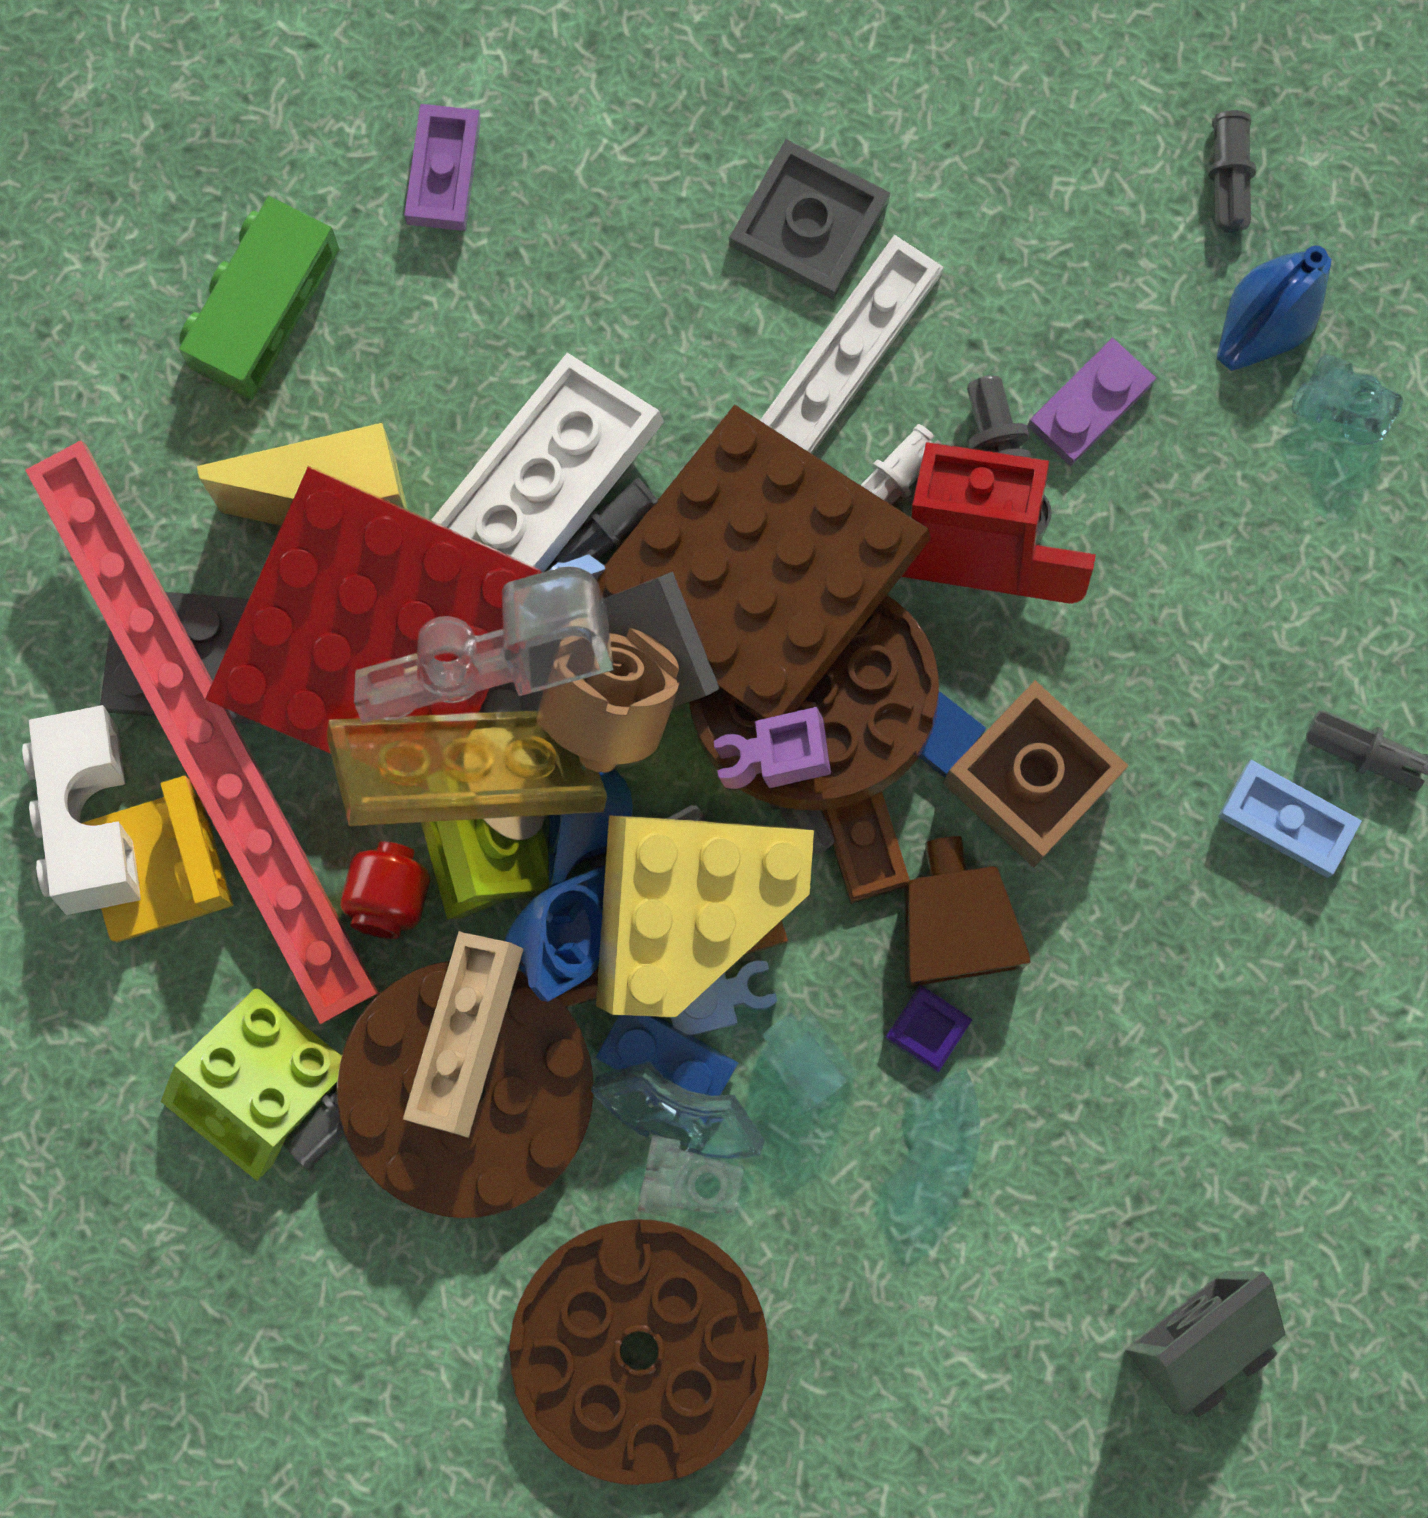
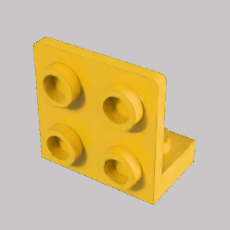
M185 775L160 783L164 794L162 798L81 823L97 826L119 821L133 841L141 900L101 908L109 938L114 942L125 941L234 906L206 809L190 779Z

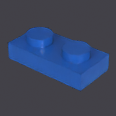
M619 1015L596 1056L598 1060L704 1121L709 1117L739 1064L730 1057L697 1038L683 1033L673 1027L671 1023L656 1016Z

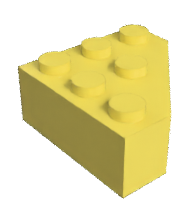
M609 815L596 1006L612 1015L677 1017L810 895L814 830L785 826Z

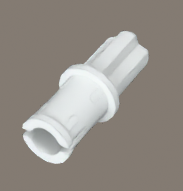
M916 425L913 432L884 462L876 460L872 464L874 472L861 486L891 505L900 496L907 498L911 494L909 486L919 477L926 442L933 443L930 440L935 436L922 425ZM939 440L935 442L936 444H942Z

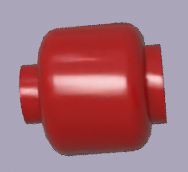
M383 841L378 843L377 850L362 851L352 858L340 899V906L343 912L352 919L350 926L353 929L378 938L398 939L401 931L411 930L418 925L430 884V875L422 864L413 860L415 854L413 849L398 843Z

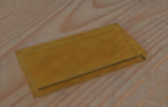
M538 711L333 719L328 721L327 740L349 826L604 812L607 794L599 772L589 770L583 766L578 755L563 748L537 725Z

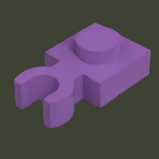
M817 707L755 721L757 738L746 740L740 735L728 734L714 741V747L721 758H729L735 755L740 756V760L735 766L717 770L718 778L725 788L737 789L744 787L759 773H762V777L769 788L831 774L823 717Z

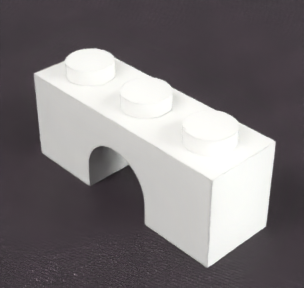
M103 705L30 719L31 742L23 744L22 751L28 777L30 780H36L38 800L30 802L29 810L34 833L37 838H43L45 859L37 860L36 864L38 882L43 896H50L66 915L141 900L133 841L119 821L97 826L80 823L82 807L90 796L99 790L126 784L117 725Z

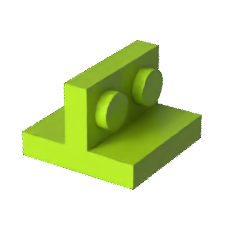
M463 772L442 773L425 781L429 796L426 795L415 800L447 919L465 918L507 899L536 897L549 889L548 848L542 827L534 836L525 840L507 838L495 831L479 814L469 796Z

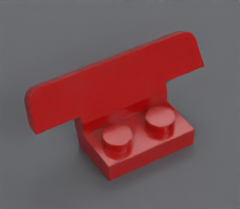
M926 442L912 504L911 518L928 528L931 539L901 577L1073 604L1084 599L1087 594L1096 554L1036 545L1038 523L1049 470L1048 460Z

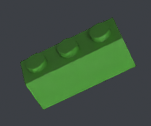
M269 195L259 212L254 210L246 217L239 233L240 245L230 262L223 261L215 270L209 285V298L200 313L193 312L188 317L179 337L181 345L179 351L191 370L251 400L254 399L339 251V246L331 226Z

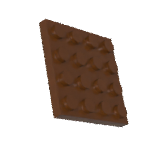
M734 404L660 496L659 502L651 507L604 566L606 568L596 581L590 583L584 593L589 601L593 603L673 572L707 655V660L720 688L718 691L762 720L792 713L799 708L930 541L931 537L928 528Z

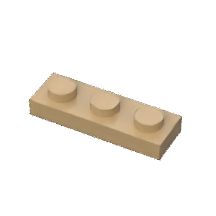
M458 932L403 1120L469 1138L524 948L510 942Z

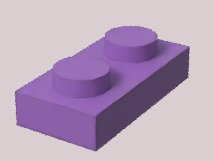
M420 104L404 214L407 225L466 231L481 124L479 110Z
M1112 337L1029 420L1027 426L1068 465L1072 466L1154 384L1156 377Z

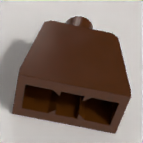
M950 836L927 841L925 847L931 876L909 880L904 891L906 987L910 988L1024 969L1031 963L1029 952L997 867L990 866L968 870L961 836Z

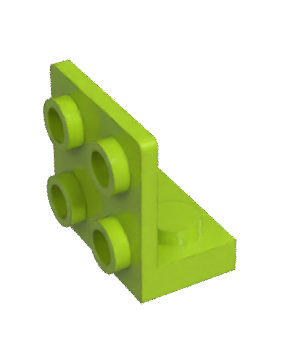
M254 989L174 1065L160 1102L253 1179L258 1181L274 1164L287 1135L319 1104L324 1095L328 1094L337 1085L342 1056L262 990Z

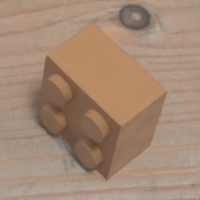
M1034 680L948 771L943 784L1034 868L1120 777L1129 765Z

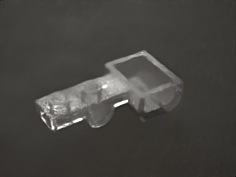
M568 566L508 582L502 588L503 629L475 636L469 625L455 617L444 616L430 620L419 632L417 653L356 670L354 704L362 724L378 719L397 720L407 716L414 709L442 701L446 703L461 702L470 698L478 691L514 682L518 696H523L614 670L607 608L597 580L584 569ZM442 653H451L459 658L454 661L443 662L434 657Z

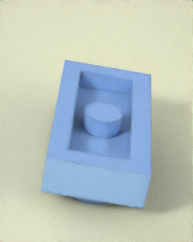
M1250 760L1245 765L1218 815V818L1326 878L1332 876L1336 871L1362 822L1360 819L1253 760Z

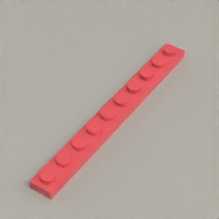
M80 440L25 470L319 1023L323 1024L379 994L232 716L227 709L205 700L213 681L87 445Z

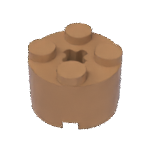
M588 623L572 628L561 637L540 701L536 721L537 725L547 732L559 745L578 755L583 766L595 772L606 773L612 771L616 764H628L643 760L658 748L678 692L677 674L679 667L673 654L662 643L644 632L629 628L627 636L606 633L609 623Z

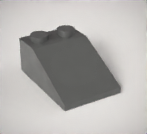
M1223 1271L1125 1349L1173 1413L1185 1416L1192 1410L1196 1417L1205 1414L1225 1398L1227 1392L1222 1385L1242 1370L1246 1376H1250L1274 1359L1277 1351L1272 1345L1285 1336L1286 1333L1273 1284L1263 1271Z

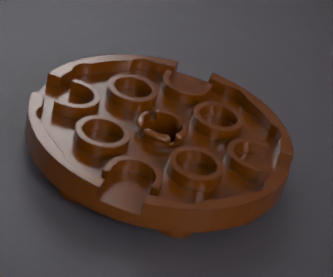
M886 595L820 681L825 682L831 689L829 695L822 700V704L817 706L815 702L803 701L795 711L814 707L818 708L824 722L831 774L769 788L762 777V773L756 774L749 784L739 788L740 790L756 799L784 808L826 810L852 805L868 799L892 785L910 769L926 747L933 732L939 704V677L932 647L918 622L904 607ZM718 690L705 697L690 701L689 706L695 733L708 759L717 770L735 766L740 760V756L735 755L729 758H721L714 747V741L728 734L740 735L746 740L757 738L755 721L760 719Z
M450 961L429 965L407 974L378 994L365 1008L355 1022L344 1045L338 1071L336 1101L341 1127L350 1150L368 1176L383 1190L403 1203L427 1213L454 1218H478L508 1211L526 1203L550 1186L566 1169L578 1151L589 1125L594 1096L593 1070L587 1044L571 1013L557 997L549 1002L541 1001L529 987L528 978L523 972L517 970L469 1138L403 1120Z
M635 1219L600 1225L579 1234L559 1247L545 1260L526 1286L518 1303L510 1334L509 1351L515 1394L528 1423L536 1435L553 1453L575 1469L607 1482L624 1485L659 1483L676 1478L679 1479L698 1471L721 1456L741 1435L753 1417L763 1393L769 1364L768 1334L763 1310L750 1281L741 1268L727 1253L704 1236L688 1228L657 1220ZM635 1331L651 1334L658 1344L659 1350L656 1361L650 1367L643 1370L629 1367L621 1356V1344L624 1338Z

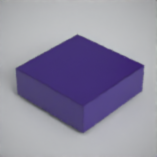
M919 985L885 1036V1039L935 1073H938L973 1019L922 985Z

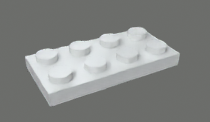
M566 353L431 521L540 569L543 574L665 421L658 409L569 353Z

